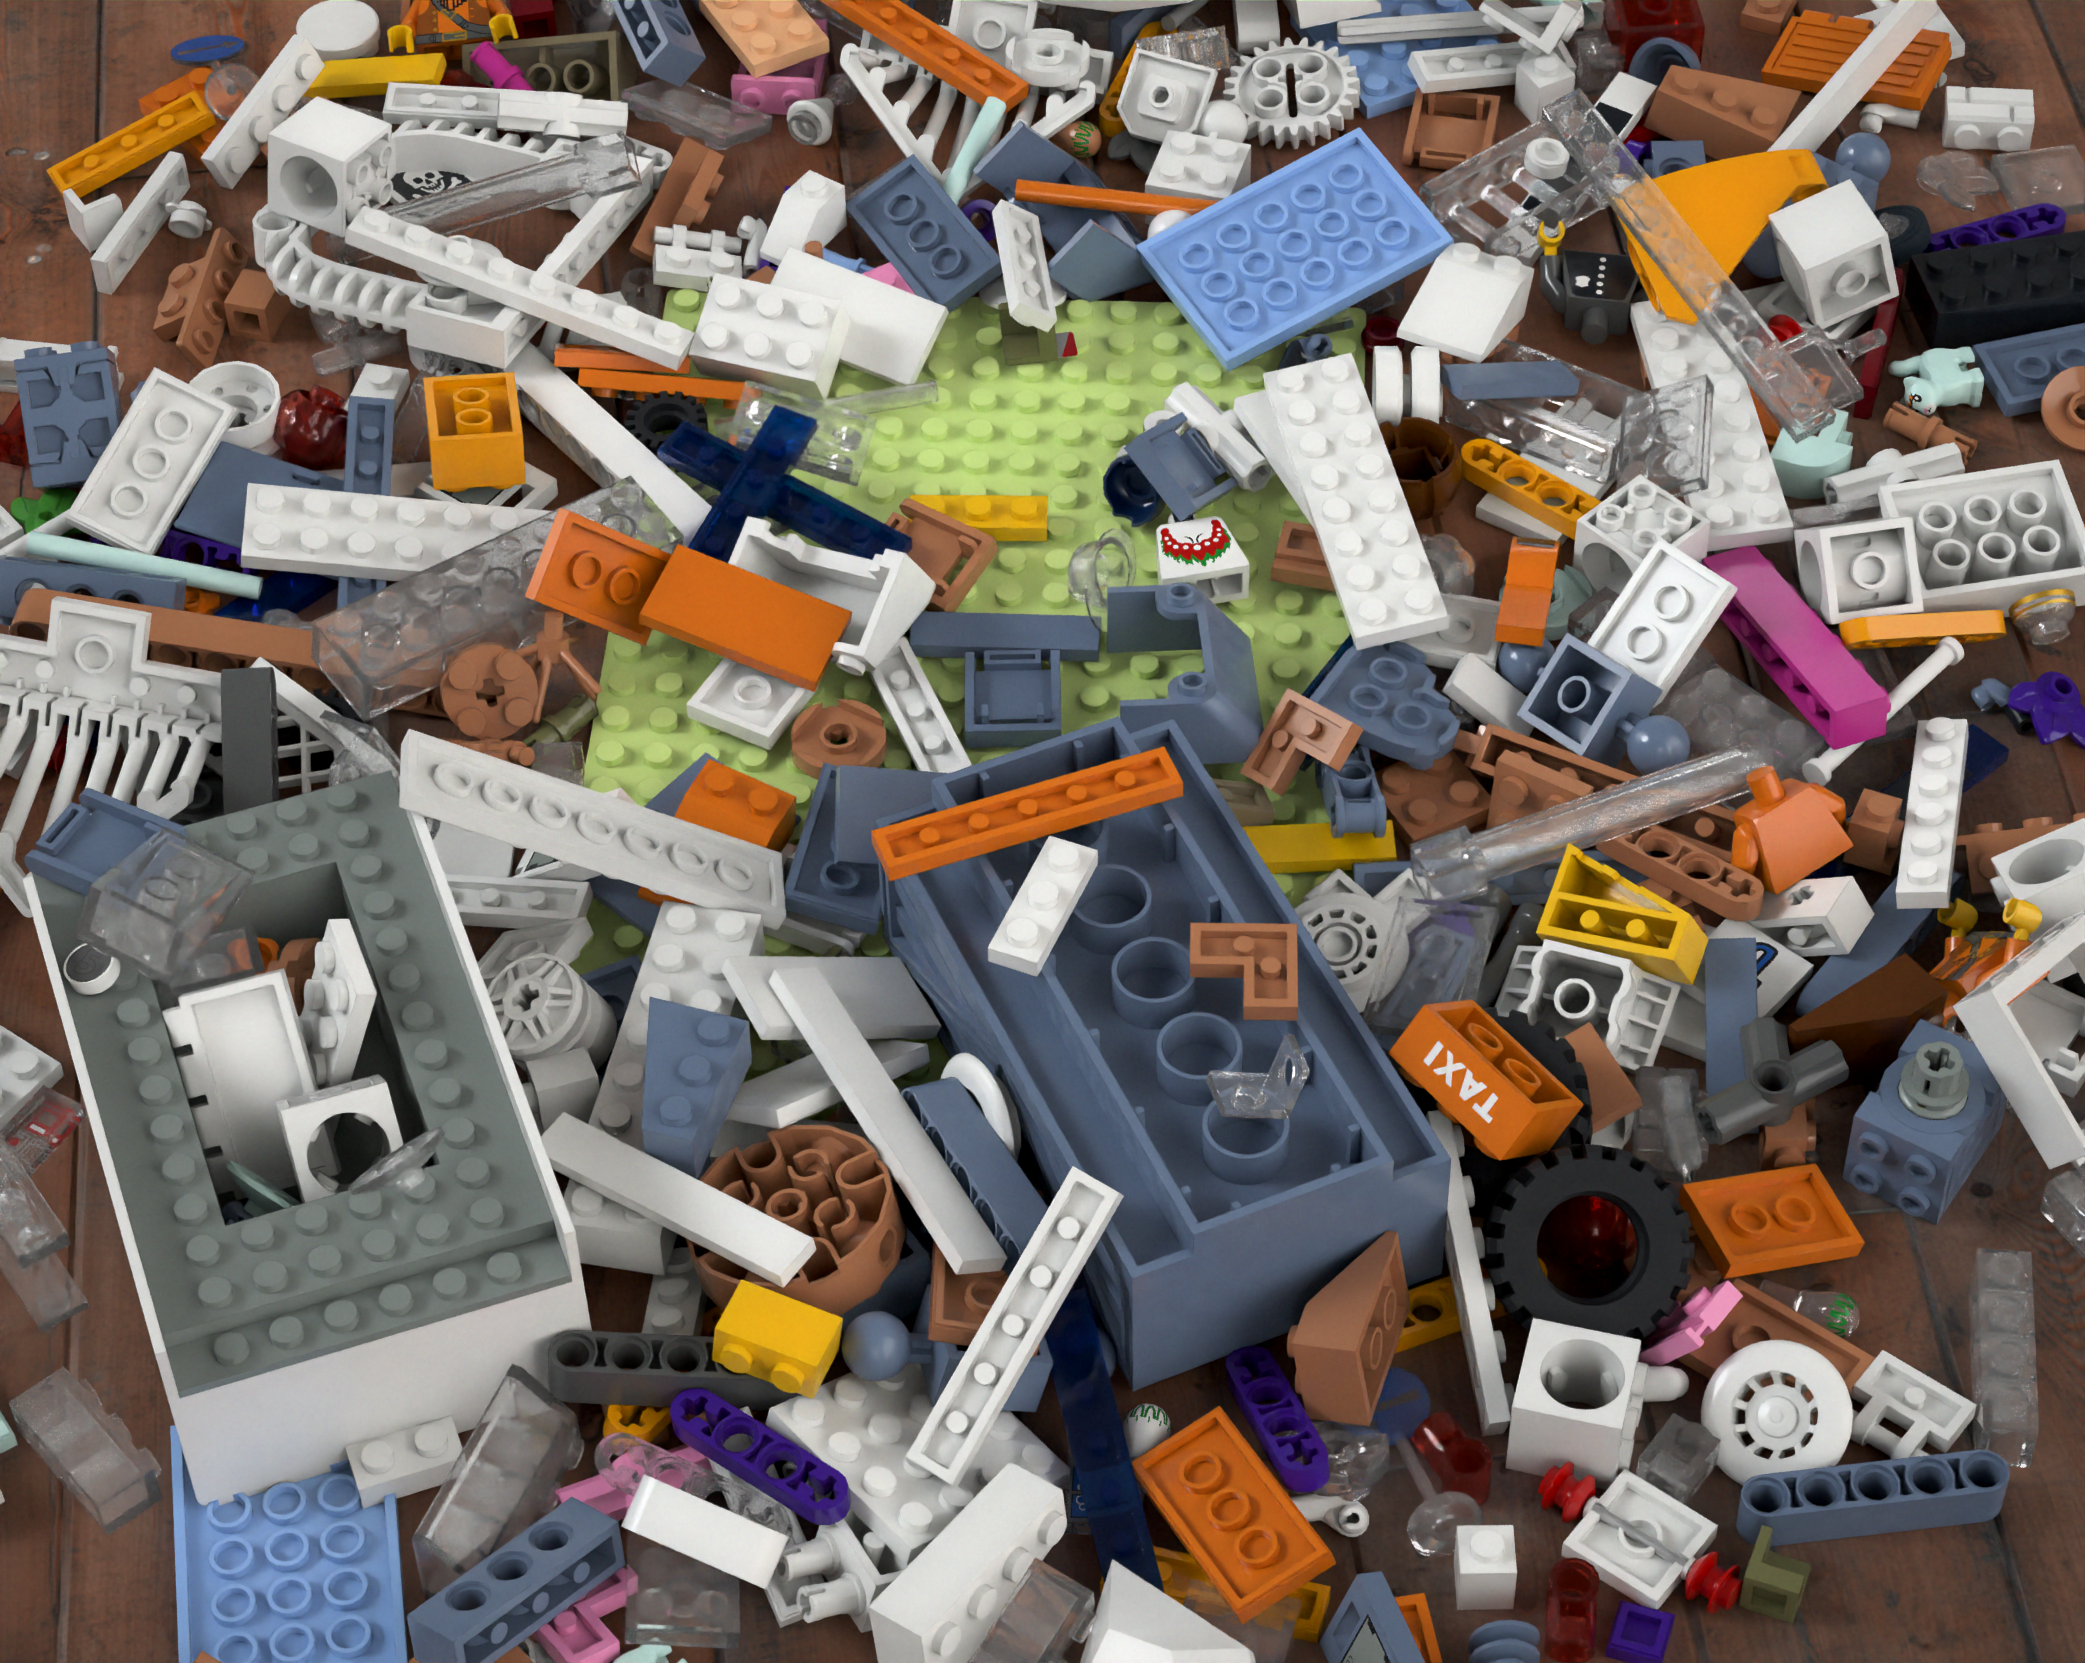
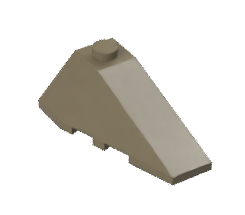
M606 31L499 41V44L492 42L493 46L512 66L518 65L523 71L522 77L535 91L567 92L582 95L583 99L628 103L637 79L636 55L626 34L622 32ZM482 43L461 45L464 87L493 88L494 83L475 62L470 60L473 51Z

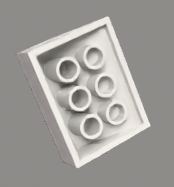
M2059 459L1879 486L1878 496L1882 518L1912 516L1924 611L1908 614L2002 610L2004 617H2010L2008 609L2018 600L2031 594L2053 589L2071 590L2075 594L2076 606L2085 605V526ZM2061 594L2041 597L2020 605L2010 615L2014 616L2022 609L2043 601L2054 599L2073 600L2074 597ZM2069 602L2047 603L2029 609L2020 615L2057 610Z

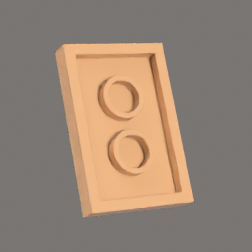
M699 0V10L754 79L830 52L829 38L797 0Z

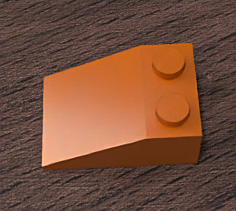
M708 759L685 793L674 817L781 853L794 833L796 796ZM642 886L638 890V898L660 907L663 900L695 905L694 903L669 895L656 894Z

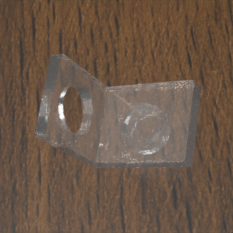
M1285 1034L1268 1073L1209 1071L1206 1082L1221 1116L1289 1119L1310 1070L1293 1034ZM1290 1058L1293 1072L1288 1086L1285 1078V1069Z

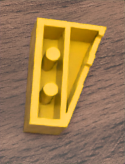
M1570 843L1567 845L1536 934L1543 942L1544 939L1629 959L1634 965L1645 972L1669 981L1689 985L1694 983L1709 940L1689 913L1645 887L1637 886L1620 876L1613 868L1606 864L1598 863Z

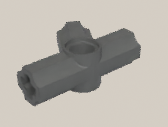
M1773 1017L1755 1018L1748 1025L1741 1026L1739 1034L1746 1079L1696 1104L1694 1117L1698 1122L1701 1134L1711 1145L1717 1143L1721 1146L1759 1125L1776 1127L1786 1123L1791 1118L1794 1107L1848 1080L1849 1067L1844 1060L1842 1050L1832 1040L1826 1042L1821 1039L1790 1055L1785 1025L1777 1023Z

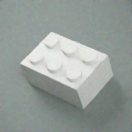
M715 273L688 354L701 375L723 380L764 383V389L826 402L851 319L840 299Z

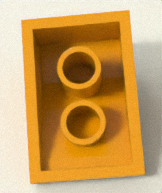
M514 372L423 378L433 490L462 492L474 487L490 486L494 489H508L514 485L526 484L523 431Z

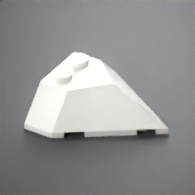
M1112 1559L1080 1663H1256L1253 1652Z

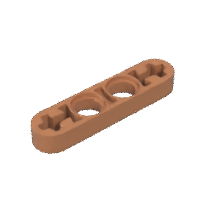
M1609 810L1600 814L1596 819L1594 844L1599 851L1608 857L1727 919L1744 922L1753 920L1762 912L1764 886L1755 876L1633 813L1624 810ZM1650 851H1662L1669 854L1670 856L1664 858H1656L1649 856L1646 853ZM1701 872L1711 877L1708 879H1695L1687 874Z

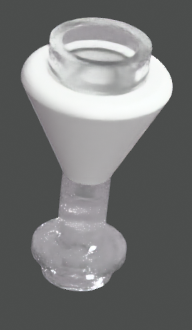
M841 73L830 76L826 82L827 93L822 98L796 101L789 107L787 112L788 130L797 142L803 145L818 146L830 139L834 109L839 104H851L857 97V88L847 74Z

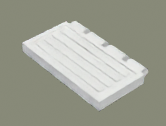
M284 968L182 994L178 997L180 1006L164 1010L162 1013L172 1048L188 1044L192 1045V1052L175 1058L187 1098L202 1095L207 1097L208 1102L192 1106L190 1110L202 1149L219 1145L222 1149V1152L205 1158L215 1193L221 1194L234 1191L236 1200L248 1198L234 1182L226 1167L230 1160L251 1170L279 1189L297 1185L275 1102L319 1089ZM328 1120L322 1122V1128L315 1142H309L307 1149L308 1165L310 1171L315 1176L319 1171L328 1176L338 1175L342 1170Z

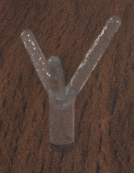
M1876 328L1851 340L1798 337L1796 343L1800 346L1840 349L1842 353L1847 355L1833 375L1831 393H1833L1856 358L1885 345L1887 336L1882 329Z

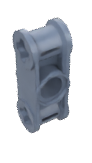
M1358 745L1356 750L1351 751L1340 772L1315 759L1316 785L1323 797L1326 813L1330 820L1332 837L1342 838L1344 833H1372L1374 838H1383L1387 819L1386 801L1384 795L1380 792L1374 774L1369 748Z

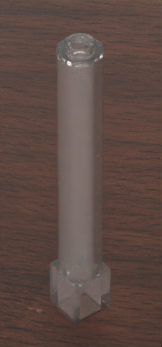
M622 131L573 144V152L378 210L413 225L423 226L439 235L446 236L586 194L593 200L642 186L634 146ZM332 233L325 234V243L331 258H338L341 264L346 265L377 256L344 243L345 236L339 237Z
M1742 742L1471 834L1465 825L1410 844L1413 880L1432 912L1488 893L1487 882L1562 857L1565 854L1568 843L1582 850L1749 793L1751 789L1746 781V777L1752 771L1767 766L1765 758L1758 748L1753 749L1747 742Z

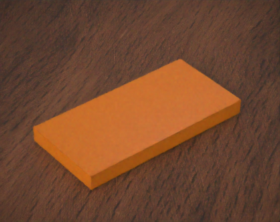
M677 544L639 614V624L812 692L816 691L833 657L831 651L835 642H841L852 619V611L680 544Z
M1220 1406L1128 1464L1135 1480L1241 1625L1336 1564L1332 1552Z

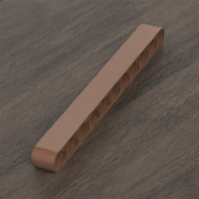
M32 588L22 595L9 629V635L47 642L51 601L57 596L152 613L147 660L221 673L222 669L250 668L259 657H262L312 695H314L313 690L321 689L323 696L328 695L329 689L338 690L339 698L344 693L351 695L352 702L357 700L360 704L448 717L440 698L441 679L457 655L43 588ZM486 679L483 681V689L476 691V697L485 698L487 704L495 702L496 695L502 693V686H495L492 679Z

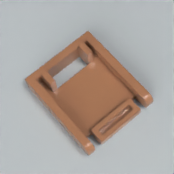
M1417 87L1403 149L1402 165L1411 166L1413 159H1418L1419 167L1471 172L1473 165L1478 166L1480 174H1487L1499 117L1501 96L1458 91L1422 93L1420 88ZM1435 111L1476 115V120L1436 116Z
M905 498L899 505V508L906 517L893 512L863 553L864 558L873 560L875 553L883 555L885 548L906 553L936 584L932 598L924 610L928 612H955L999 551L996 540L984 532L912 499ZM963 557L968 559V562L949 587L946 582Z

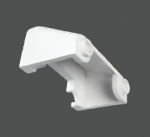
M748 516L728 563L852 611L851 622L841 642H835L831 651L833 657L830 662L836 663V666L845 672L863 676L864 671H875L927 607L936 588L935 582L906 553L885 548L883 555L875 553L873 560L807 545L797 535L791 533L787 537L779 536L777 538L769 531L771 524L767 520Z

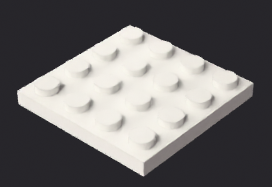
M907 1363L904 1369L893 1378L877 1382L862 1379L853 1372H850L821 1385L814 1399L803 1395L796 1396L771 1407L765 1423L770 1429L835 1468L846 1477L851 1498L850 1509L906 1565L910 1564L1010 1461L1061 1489L1067 1488L1070 1482V1468L1010 1411H1000L958 1486L949 1484L906 1458L907 1453L934 1408L932 1407L920 1364Z

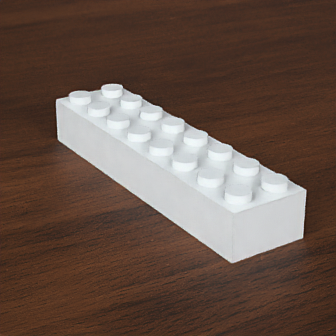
M663 900L588 1123L589 1125L644 1152L641 1128L649 999L654 997L745 1020L746 1012L722 973L721 968L727 956H765L762 914L727 909H709L699 905ZM570 1178L563 1199L575 1229L580 1263L665 1276L678 1234Z

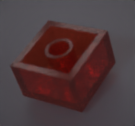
M1605 0L1603 22L1618 73L1629 72L1631 61L1637 50L1647 41L1657 37H1666L1686 44L1697 54L1701 64L1705 25L1697 0Z

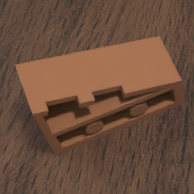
M1671 65L1656 92L1643 126L1675 141L1703 140L1705 154L1717 160L1767 152L1785 131L1802 91Z

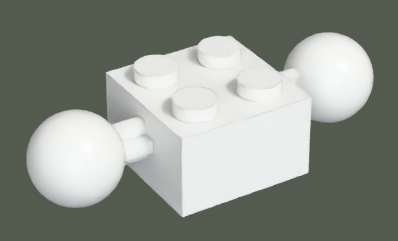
M1223 99L1208 102L1204 109L1196 135L1188 132L1168 130L1145 183V193L1221 201L1249 186L1251 144L1243 143L1248 130V123L1243 110L1231 101ZM1168 210L1157 216L1145 215V224H1149L1147 239L1192 215L1181 210Z

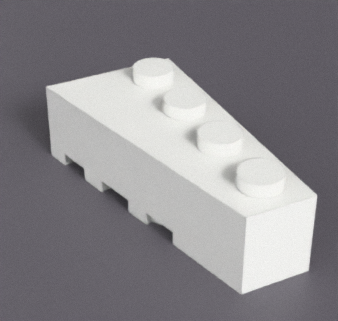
M1010 1461L868 1606L878 1663H968L1051 1548L1062 1538L1067 1528L1063 1489Z

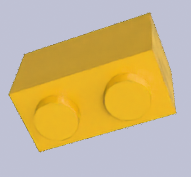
M741 1279L715 1327L712 1360L722 1364L732 1372L746 1373L770 1382L784 1392L798 1393L814 1399L839 1351L843 1318Z

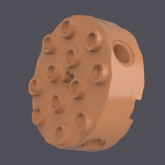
M790 1125L766 1132L769 1140L755 1143L742 1152L736 1146L718 1157L701 1176L699 1181L812 1237L816 1246V1251L787 1285L782 1288L685 1238L702 1288L722 1312H724L741 1279L839 1317L864 1300L875 1296L880 1291L882 1283L899 1262L907 1231L900 1202L888 1168L878 1158L876 1150L863 1137L830 1125Z

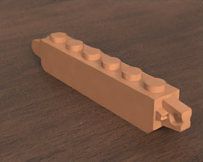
M1488 723L1487 727L1480 725L1476 735L1461 729L1458 731L1453 750L1468 755L1465 766L1480 776L1494 780L1496 760L1507 749L1593 786L1590 816L1598 818L1600 814L1609 810H1624L1731 863L1733 833L1736 830L1733 818L1735 811L1494 724Z

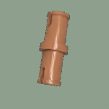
M1898 401L1892 404V408H1889L1883 421L1884 428L1891 429L1917 442V448L1921 450L1954 442L1961 451L1964 467L1968 464L1967 459L1970 460L1978 444L1977 440L1944 426L1942 419L1936 416L1928 418L1901 405Z

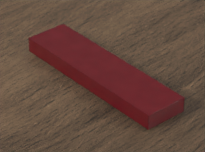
M1894 268L1899 296L1887 300L1878 306L1858 383L1853 413L1855 418L1869 420V417H1872L1901 304L1906 274L1902 269Z

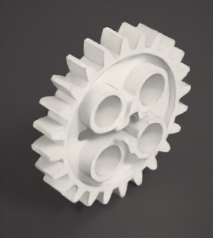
M1287 37L1284 46L1278 47L1272 40L1269 41V50L1267 51L1254 47V58L1242 55L1240 57L1241 67L1231 66V77L1224 80V100L1238 105L1246 116L1248 123L1246 139L1249 140L1259 135L1261 146H1264L1272 139L1275 140L1276 149H1280L1285 141H1291L1292 147L1298 149L1300 140L1304 139L1311 146H1314L1315 136L1321 135L1327 140L1331 139L1330 128L1343 131L1344 119L1353 120V108H1359L1360 80L1357 78L1356 66H1350L1349 56L1339 57L1338 47L1336 46L1325 51L1324 41L1322 40L1313 47L1308 46L1307 37H1304L1299 45H1293L1290 37ZM1288 69H1294L1297 102L1296 117H1290L1286 74Z

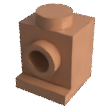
M1866 788L1863 789L1849 822L1847 836L1850 838L1853 847L1844 852L1843 862L1891 876L1902 847L1905 821L1899 819L1902 799Z
M1816 1096L1794 1107L1792 1116L1786 1123L1776 1127L1760 1125L1759 1148L1761 1170H1776L1806 1165V1151H1815L1816 1121L1812 1120Z

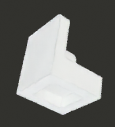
M71 188L63 191L71 230L89 252L97 250L124 214L121 199L113 193L84 205Z

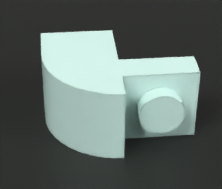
M1831 408L1818 437L1782 427L1770 455L1783 495L1797 499L1825 497L1822 491L1823 479L1850 470L1853 433L1846 431L1849 412Z

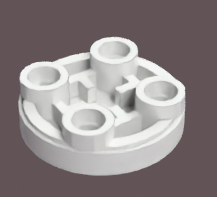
M327 0L310 7L298 19L296 25L297 35L308 38L322 61L371 57L379 50L378 41L381 30L378 15L372 7L361 1Z

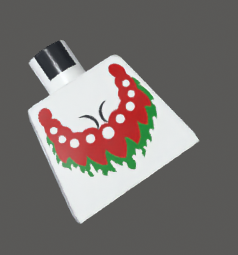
M1172 512L1168 517V524L1161 525L1156 529V562L1159 585H1171L1174 583L1190 584L1200 590L1214 604L1249 598V562L1222 518L1212 516L1196 519L1195 514L1180 522Z

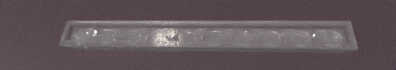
M1578 88L1542 107L1541 118L1794 442L1797 444L1833 424L1836 412L1583 91Z

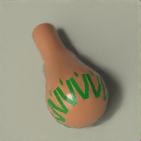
M1032 121L1031 126H1033V125L1036 124L1037 122H1036V121ZM1088 121L1072 122L1048 139L1078 159H1088L1094 156L1102 143L1100 131L1094 124Z

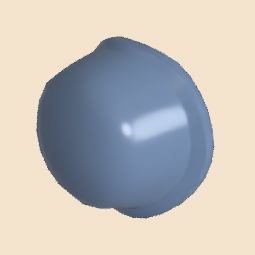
M1657 37L1647 41L1637 50L1630 64L1629 75L1656 85L1658 90L1671 65L1701 71V64L1697 54L1686 44L1666 37Z

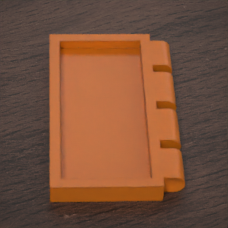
M1804 10L1800 17L1792 16L1761 70L1762 83L1819 93L1874 30V22L1872 20L1840 15L1836 23H1834V14ZM1922 29L1860 101L1885 103L1894 107L1922 111L1952 55L1949 33Z

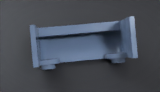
M1019 121L973 169V172L978 177L1001 191L1009 203L1038 216L1041 233L1056 253L1047 263L1049 277L1059 283L1071 299H1084L1088 302H1093L1152 283L1155 280L1142 264L1141 255L1135 247L1145 241V239L1126 213L1015 201L1017 179L1108 189L1101 179L1087 166L1022 121Z
M1174 583L1171 585L1107 587V653L1202 650L1205 673L1191 671L1173 678L1168 684V698L1120 700V719L1129 734L1174 719L1202 764L1246 762L1250 753L1258 744L1259 737L1264 730L1251 641L1247 634L1200 590L1190 584Z

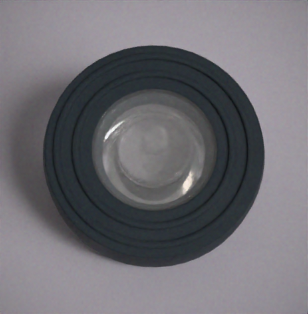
M1893 205L1873 212L1888 234L1894 267L1909 262L1911 255L1921 254L1929 245L1931 229L1925 214L1919 208L1911 205Z

